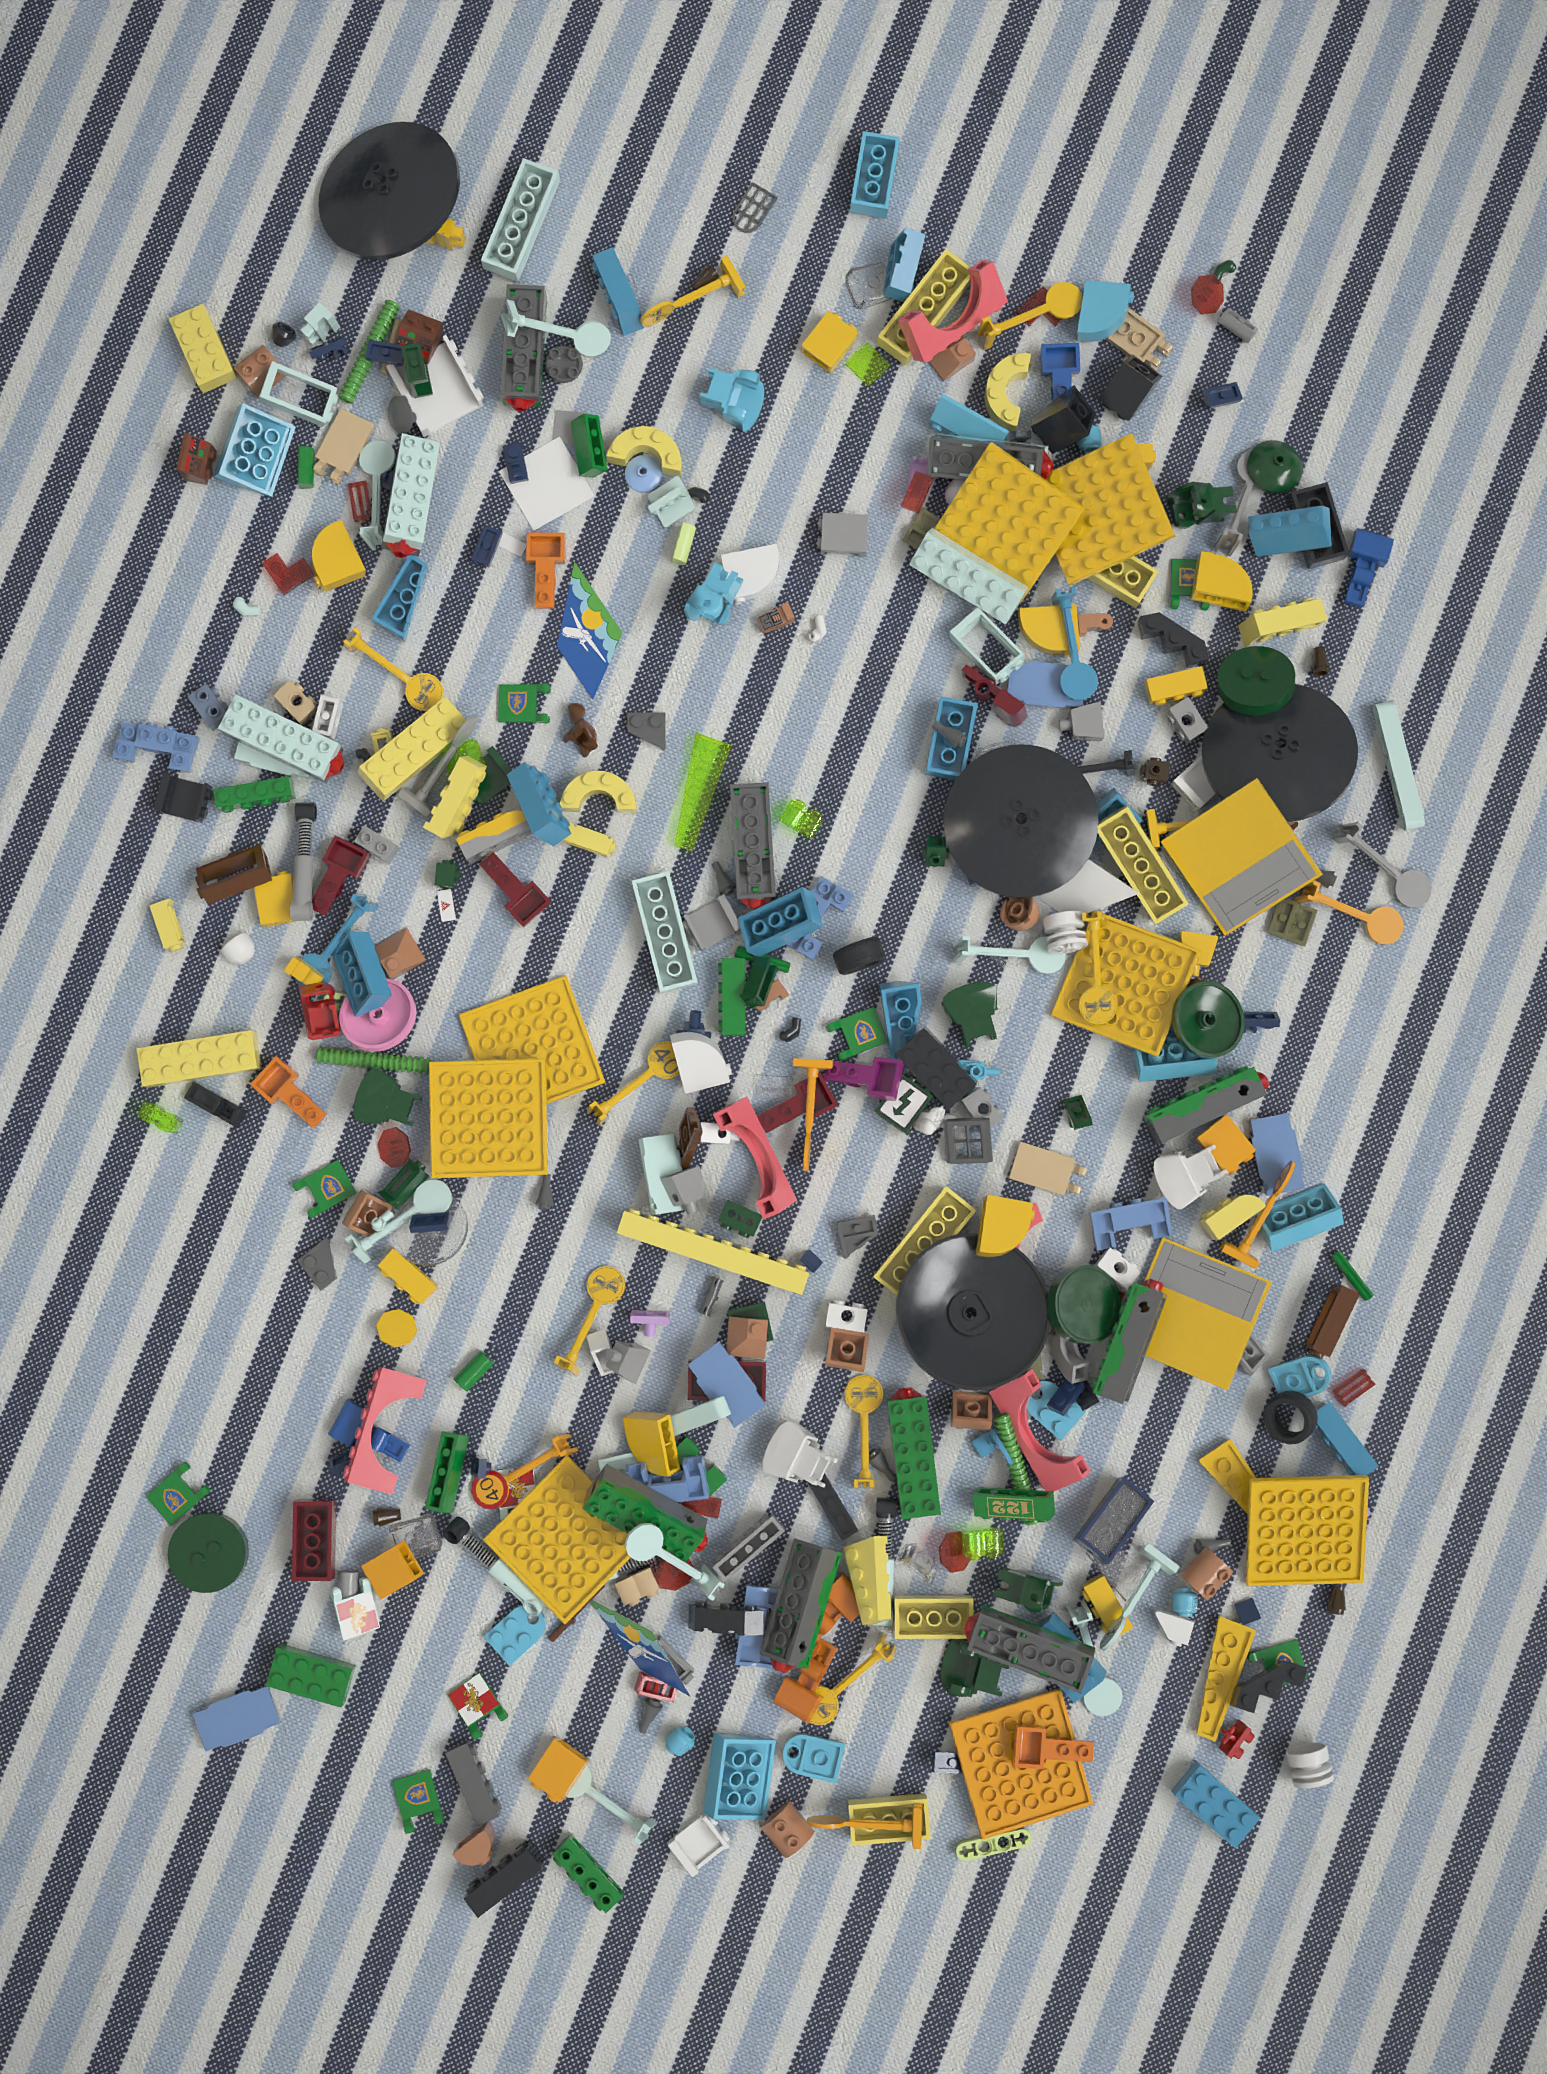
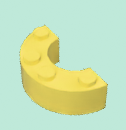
M1030 353L1013 354L1001 360L991 371L985 389V406L989 416L997 425L1011 433L1016 431L1021 408L1013 405L1008 400L1006 387L1013 381L1026 379L1031 357Z
M639 426L622 432L614 439L606 455L608 463L627 466L628 461L635 454L649 452L660 459L663 474L682 476L681 456L677 445L669 435L657 428Z
M590 771L579 775L565 788L560 801V805L563 808L562 812H581L582 804L588 797L595 794H604L615 801L618 813H637V804L630 787L623 779L606 771Z

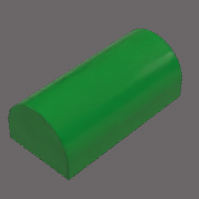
M299 446L298 485L300 489H310L314 487V448Z
M480 1350L453 1379L462 1389L468 1392L491 1368L494 1362Z

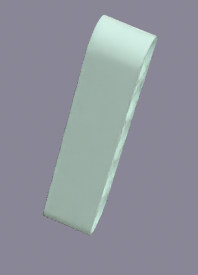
M724 1395L670 1415L674 1436L730 1415L731 1411Z

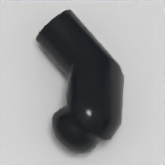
M693 487L687 490L691 498H699L701 503L709 500L708 492L705 489Z
M366 748L356 750V757L358 759L363 758V763L371 757Z
M792 1017L791 1028L781 1031L779 1034L781 1041L791 1042L799 1036L801 1018Z

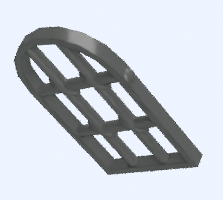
M752 182L739 204L735 207L733 213L735 227L744 233L756 231L762 225L778 197ZM753 186L758 188L753 197L747 196ZM763 191L767 194L763 201L760 203L755 201L759 192ZM771 196L774 200L769 208L764 206V203ZM746 198L750 202L746 209L742 211L739 207ZM752 204L758 205L759 207L754 215L750 216L747 214ZM763 208L766 210V213L761 221H758L755 217ZM738 211L742 215L736 223L735 214ZM746 216L751 220L745 229H742L738 225L743 217L745 218ZM752 222L758 224L755 228L748 229Z

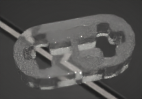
M989 940L984 945V947H987L988 944H995V948L1008 949L996 940ZM988 956L1004 968L1013 967L1017 961L1016 957H1011L1012 964H1005V959L1001 956Z

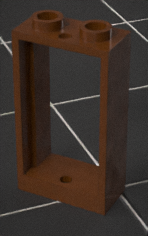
M261 844L197 867V876H195L199 887L197 888L198 895L201 899H205L207 905L272 881L269 860ZM257 863V867L207 885L209 881Z
M1333 1284L1304 1345L1305 1348L1309 1349V1354L1322 1359L1324 1356L1331 1357L1359 1298V1293L1343 1285Z

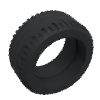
M869 937L836 950L833 954L834 962L841 975L864 970L882 962L886 957L882 943L877 937Z
M1283 1391L1266 1404L1263 1412V1422L1271 1437H1274L1280 1443L1291 1445L1303 1442L1313 1433L1317 1425L1318 1415L1314 1404L1307 1396L1297 1391ZM1288 1403L1301 1411L1304 1418V1428L1302 1431H1289L1280 1424L1276 1413L1279 1404Z

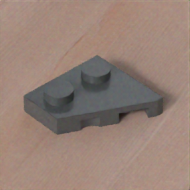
M627 713V732L641 738L643 741L660 747L662 750H666V713Z
M875 1215L837 1221L844 1259L878 1235Z
M328 1237L297 1260L320 1291L337 1279L330 1248V1239Z

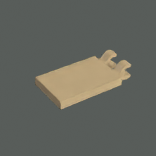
M1130 308L1122 326L1114 334L1105 338V340L1127 356L1135 355L1155 371L1160 366L1161 360L1152 355V353L1158 348L1167 357L1173 348L1170 343L1164 341L1166 334Z
M340 408L315 455L316 460H319L313 468L315 474L323 476L326 467L329 465L335 468L331 473L330 479L339 485L344 473L350 476L360 457L361 451L375 429V425Z
M1019 1142L1009 1179L1063 1196L1066 1191L1080 1194L1081 1186L1068 1182L1071 1172L1085 1176L1087 1168L1074 1165V1158Z

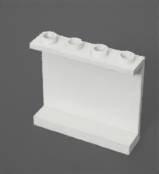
M446 335L443 336L444 343L438 346L429 364H427L433 395L414 398L408 383L405 363L403 366L396 368L391 364L386 366L401 396L405 395L407 397L412 412L416 414V424L423 437L483 406L481 399L484 397L480 389H475L472 384L475 382L470 372L466 373L464 369L466 364L462 356H457L455 351L458 349L454 341H449Z

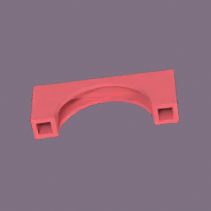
M980 260L968 269L971 282L969 300L961 316L951 325L937 329L928 322L923 312L911 310L898 319L914 360L923 363L929 362L933 359L934 355L946 350L949 344L958 341L963 334L972 331L975 328L974 326L980 323L983 318L1001 310L1002 306L1008 302L993 261Z
M748 1097L739 1099L715 1112L713 1116L721 1132L727 1130L739 1136L755 1159L761 1180L760 1196L755 1203L763 1219L780 1213L797 1201Z
M379 1367L378 1370L374 1371L372 1377L374 1384L367 1393L366 1400L368 1404L362 1410L360 1417L362 1420L361 1427H358L355 1432V1439L357 1440L355 1446H352L350 1449L349 1458L351 1459L349 1466H345L343 1477H345L344 1481L347 1483L393 1494L398 1475L387 1471L375 1458L371 1446L372 1427L379 1413L392 1402L404 1398L421 1399L427 1380Z
M1030 1369L1015 1380L993 1388L989 1393L1000 1413L1010 1414L1009 1419L1012 1420L1011 1425L1014 1427L1012 1430L1016 1433L1014 1435L1017 1437L1016 1441L1019 1443L1020 1449L1027 1458L1031 1469L1039 1479L1042 1488L1045 1491H1056L1082 1480L1091 1470L1082 1455L1073 1457L1057 1455L1043 1447L1034 1437L1027 1421V1404L1032 1393L1042 1385L1033 1369Z

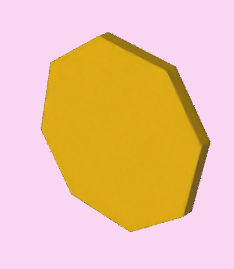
M400 1309L383 1313L376 1324L380 1341L394 1348L410 1344L418 1331L413 1316Z

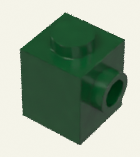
M442 860V863L436 864L434 885L437 888L456 889L457 881H460L461 870L458 869L456 864H453L454 861Z

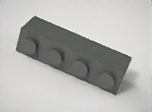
M466 1740L449 1748L445 1754L476 1826L499 1817L502 1806L499 1799H495L492 1793L494 1788L491 1781L485 1777L486 1769L483 1762H479L476 1756L478 1751L475 1744H471L470 1740Z

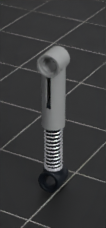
M315 802L295 803L298 841L297 855L294 857L293 898L290 904V916L292 921H312L313 858L311 857V833L313 832L311 830H313V822L317 820V806Z

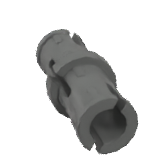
M712 1276L709 1288L703 1295L705 1298L698 1311L699 1313L710 1317L714 1303L718 1301L719 1297L717 1296L724 1280Z

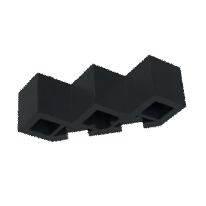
M1160 612L1140 616L1137 621L1141 640L1160 636L1164 654L1183 651L1186 668L1205 665L1209 660L1204 640Z
M695 1601V1604H689L688 1628L698 1632L709 1630L712 1633L763 1635L764 1611L757 1608V1605H745V1608L738 1609L732 1606V1603H720V1606H711L707 1604V1601Z
M1283 1660L1278 1662L1273 1667L1236 1685L1230 1706L1255 1713L1259 1695L1279 1700L1283 1682L1303 1687L1307 1667Z

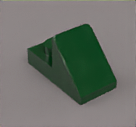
M1082 1095L1063 1099L1071 1128L1076 1130L1093 1125Z

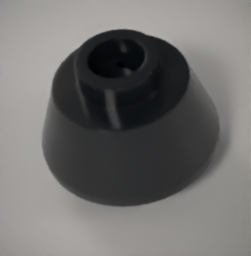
M277 322L272 325L271 337L274 344L283 347L288 346L296 339V333L289 325Z

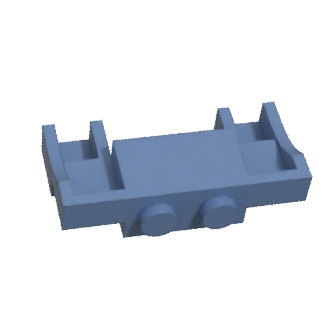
M122 722L119 739H116L113 758L134 763L138 748L143 751L170 755L169 769L190 773L193 758L198 748L199 737L179 733L176 731V728L170 726L159 728L156 724L146 722L145 725Z
M822 876L811 891L814 893L821 919L830 905L844 912L854 896ZM813 932L786 945L813 961L823 943L811 936Z
M1139 1198L1130 1200L1131 1204L1123 1205V1202L1111 1204L1112 1208L1090 1212L1096 1251L1116 1247L1113 1232L1144 1225H1150L1152 1239L1172 1236L1173 1232L1167 1198L1143 1202Z
M703 1455L684 1457V1470L677 1471L668 1477L648 1474L645 1462L626 1464V1475L676 1502L709 1499L710 1490L706 1478Z
M747 1584L743 1608H745V1605H757V1608L764 1611V1635L767 1608L773 1609L779 1588ZM736 1633L735 1639H739L735 1665L773 1669L770 1658L760 1654L763 1635L741 1636Z

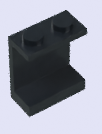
M163 772L154 810L159 813L203 823V819H206L208 815V800L210 801L213 796L212 786L208 783L201 784L176 778L171 774Z

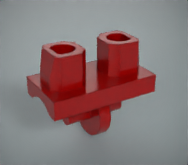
M1238 1719L1235 1725H1231L1228 1731L1225 1728L1221 1729V1732L1225 1735L1221 1740L1222 1743L1219 1749L1231 1759L1232 1757L1240 1759L1244 1753V1750L1240 1747L1243 1741L1248 1744L1251 1743L1255 1735L1251 1732V1728Z

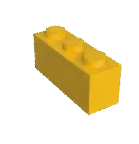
M1202 666L1149 678L1144 682L1149 705L1155 704V706L1164 705L1169 700L1174 702L1182 701L1186 696L1192 695V698L1199 697L1207 689Z
M393 1248L378 1265L381 1268L380 1273L386 1278L391 1277L395 1281L394 1285L399 1290L407 1291L410 1294L408 1298L415 1304L418 1302L424 1304L439 1287L397 1248Z
M1101 1573L1083 1583L1082 1587L1084 1590L1081 1593L1087 1602L1091 1601L1094 1606L1091 1610L1096 1619L1100 1618L1103 1625H1101V1628L1106 1633L1114 1621L1121 1616L1123 1608L1106 1578ZM1126 1617L1125 1626L1119 1636L1133 1628L1128 1617Z

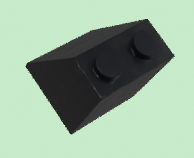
M1132 354L1121 364L1098 400L1102 402L1101 404L1105 408L1114 410L1120 419L1130 421L1163 376Z
M1074 385L1034 415L1031 428L1033 433L1041 439L1043 445L1048 446V450L1054 454L1089 436L1096 413Z

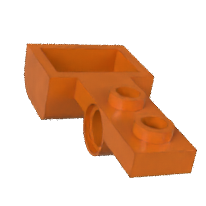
M527 532L526 561L527 564H536L535 609H554L556 588L555 564L566 563L565 533Z
M275 1056L250 1085L271 1104H275L280 1098L315 1129L327 1116V1113L314 1103L306 1093L293 1084L300 1075L281 1058Z
M844 1572L833 1582L816 1642L832 1629L842 1615L851 1623L860 1614L852 1581Z
M820 1638L813 1650L808 1669L801 1668L802 1673L797 1681L791 1677H786L774 1698V1703L809 1724L823 1699L815 1691L838 1648Z
M1017 1724L1015 1725L1013 1766L1017 1768L1044 1769V1759L1093 1762L1094 1742L1065 1737L1046 1738V1728L1044 1726Z

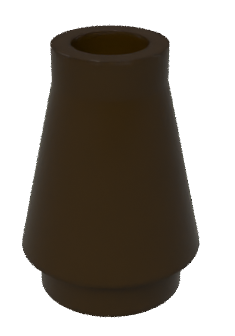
M708 265L703 268L691 285L697 290L715 281L719 275Z
M1315 647L1313 649L1311 671L1315 676L1327 675L1330 665L1325 647Z
M377 1508V1510H372L374 1526L379 1525L381 1527L401 1520L400 1508Z
M1333 1585L1326 1607L1328 1608V1613L1344 1615V1611H1346L1345 1587Z

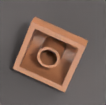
M261 345L233 368L257 398L260 396L271 362L278 363L264 345ZM277 372L272 387L287 375Z
M361 1189L342 1224L369 1237L376 1232L372 1228L371 1221L374 1218L380 1217L387 1210L391 1211L393 1206L380 1197Z
M831 1327L825 1366L864 1372L869 1334Z
M953 1391L950 1416L951 1427L990 1431L992 1426L991 1395Z
M1205 1547L1180 1576L1208 1601L1216 1594L1223 1583L1229 1579L1233 1571L1209 1548Z
M790 1800L759 1825L784 1858L792 1856L801 1849L815 1832L811 1826L807 1825L806 1819Z
M491 1822L484 1823L457 1844L452 1855L458 1862L468 1866L477 1864L483 1866L491 1859L490 1856L493 1854L491 1847L495 1840V1831Z

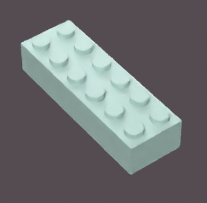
M523 158L482 256L483 269L516 282L519 281L560 183L558 171Z
M934 528L927 532L909 564L1004 624L1011 619L1029 588Z
M669 871L632 880L661 994L698 985Z

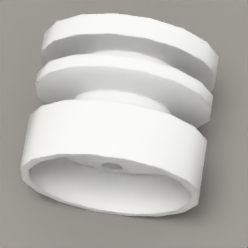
M1059 912L1043 919L1044 931L1046 934L1051 935L1046 938V942L1049 944L1047 946L1049 953H1072L1088 946L1087 939H1085L1086 932L1080 930L1084 927L1082 912Z
M1305 1743L1287 1749L1288 1764L1290 1767L1295 1768L1290 1772L1293 1777L1294 1787L1304 1789L1315 1788L1329 1784L1334 1780V1775L1330 1772L1332 1766L1324 1763L1330 1759L1325 1743Z

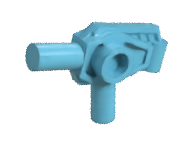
M958 1060L976 1080H983L986 1075L1000 1076L1001 1069L986 1068L983 1061Z

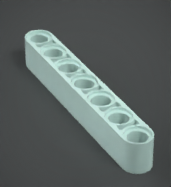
M1391 700L1374 704L1373 715L1402 828L1404 831L1424 827L1425 819L1395 702Z

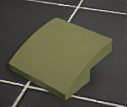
M922 508L902 540L918 550L927 532L936 527L940 518Z
M1283 899L1277 904L1268 934L1306 947L1318 910L1300 905L1292 900Z

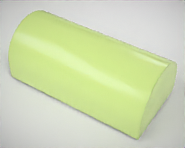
M682 523L672 556V563L686 565L696 527L693 525Z

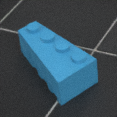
M612 247L592 255L594 263L591 264L595 275L599 274V285L602 290L605 289L606 301L608 304H611V312L614 319H617L623 335L625 336L645 328L640 322L642 315L639 304L614 248Z
M413 555L408 556L371 618L374 624L406 642L427 571V563Z
M1328 1402L1317 1410L1318 1420L1315 1431L1319 1430L1323 1436V1442L1327 1447H1331L1334 1451V1456L1346 1468L1348 1475H1369L1376 1470L1378 1464L1333 1405Z

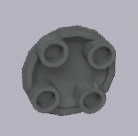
M559 346L549 351L545 365L552 379L557 382L568 383L578 378L582 372L583 362L577 349L569 346Z
M405 395L391 398L388 404L390 424L399 434H406L410 431L412 424L416 422V414L412 412Z

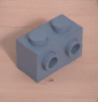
M205 684L187 697L208 727L214 731L219 727L228 706L225 702H220L218 699L220 694L214 686L210 688Z

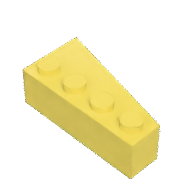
M1313 598L1303 600L1302 603L1297 604L1295 601L1286 604L1282 608L1277 605L1269 608V611L1263 612V609L1252 612V616L1238 625L1244 647L1252 645L1257 639L1260 642H1264L1275 637L1277 634L1278 637L1293 632V629L1295 632L1317 627L1327 621L1321 599L1313 600Z
M469 756L459 757L448 778L450 784L440 794L441 802L433 807L431 811L433 817L430 823L425 822L423 828L441 838L461 833L464 828V820L471 812V803L478 795L479 784L485 778L487 766Z
M873 1536L843 1548L862 1625L878 1624L891 1619L890 1592H888L887 1585L890 1581L886 1565L888 1553H886L885 1543H888L887 1536Z

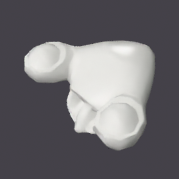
M943 1106L934 1107L931 1110H923L912 1126L925 1135H931L937 1128H943V1120L958 1117L945 1115Z

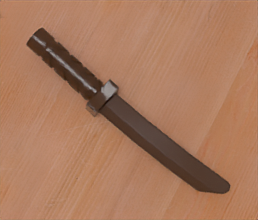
M605 1585L566 1624L562 1622L548 1636L551 1642H554L571 1624L574 1625L576 1622L575 1617L593 1600Z

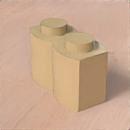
M651 1566L615 1582L623 1604H629L630 1607L641 1602L640 1598L644 1596L651 1598L657 1595V1590L660 1589V1584Z

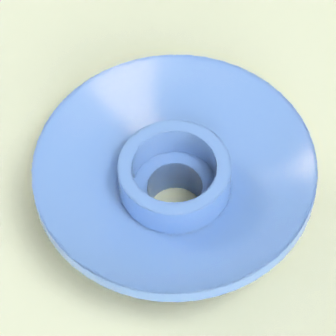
M637 456L630 460L626 466V482L637 492H650L659 486L662 480V468L659 462L651 456ZM645 469L647 472L646 474H641L640 470Z

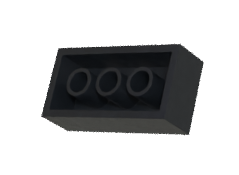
M1328 482L1291 492L1286 498L1290 510L1325 506L1329 508L1331 547L1302 551L1308 570L1344 560L1349 555V550Z
M926 1026L920 1029L896 1052V1055L948 1110L977 1085L978 1081Z
M532 1840L527 1843L525 1841L520 1843L512 1855L506 1854L500 1859V1863L496 1867L493 1865L489 1867L481 1879L475 1878L468 1884L469 1887L465 1890L464 1900L477 1918L542 1869L545 1857Z

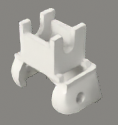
M1215 1144L1194 1154L1192 1150L1187 1151L1186 1148L1168 1152L1154 1161V1172L1158 1185L1164 1196L1175 1208L1183 1209L1207 1192L1206 1187L1209 1186L1208 1183L1228 1173L1227 1169L1220 1171L1211 1153V1150L1216 1148Z
M788 1421L783 1423L771 1438L765 1451L763 1470L767 1474L797 1483L798 1480H806L813 1485L825 1487L826 1484L821 1482V1479L830 1461L836 1463L838 1459L820 1450V1444L817 1443L818 1438L809 1430L799 1424Z

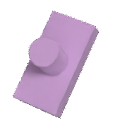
M631 1311L630 1323L644 1324V1336L647 1337L656 1335V1324L669 1325L670 1312Z

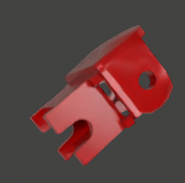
M325 982L299 986L307 1038L318 1040L340 1035L341 1027L340 1023H338L336 1004L333 996H335L333 986ZM328 993L329 999L310 1002L309 996Z

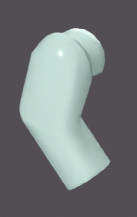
M242 597L234 599V609L242 616L260 615L259 606H248Z
M387 1210L380 1217L374 1218L371 1221L373 1230L381 1231L394 1217L393 1213Z

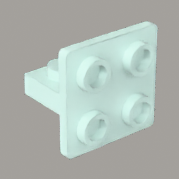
M679 476L674 477L648 494L651 502L648 508L651 513L658 515L665 528H668L696 509Z

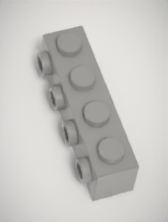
M773 1513L770 1516L765 1514L758 1521L760 1524L756 1528L750 1527L744 1532L743 1535L745 1537L742 1540L738 1541L736 1539L728 1546L730 1549L725 1554L721 1552L713 1559L715 1561L713 1569L724 1582L785 1532L784 1526Z

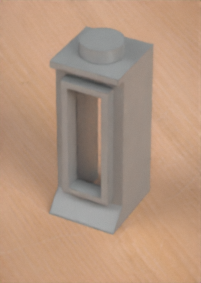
M660 1636L658 1642L681 1681L687 1685L694 1678L692 1675L694 1668Z

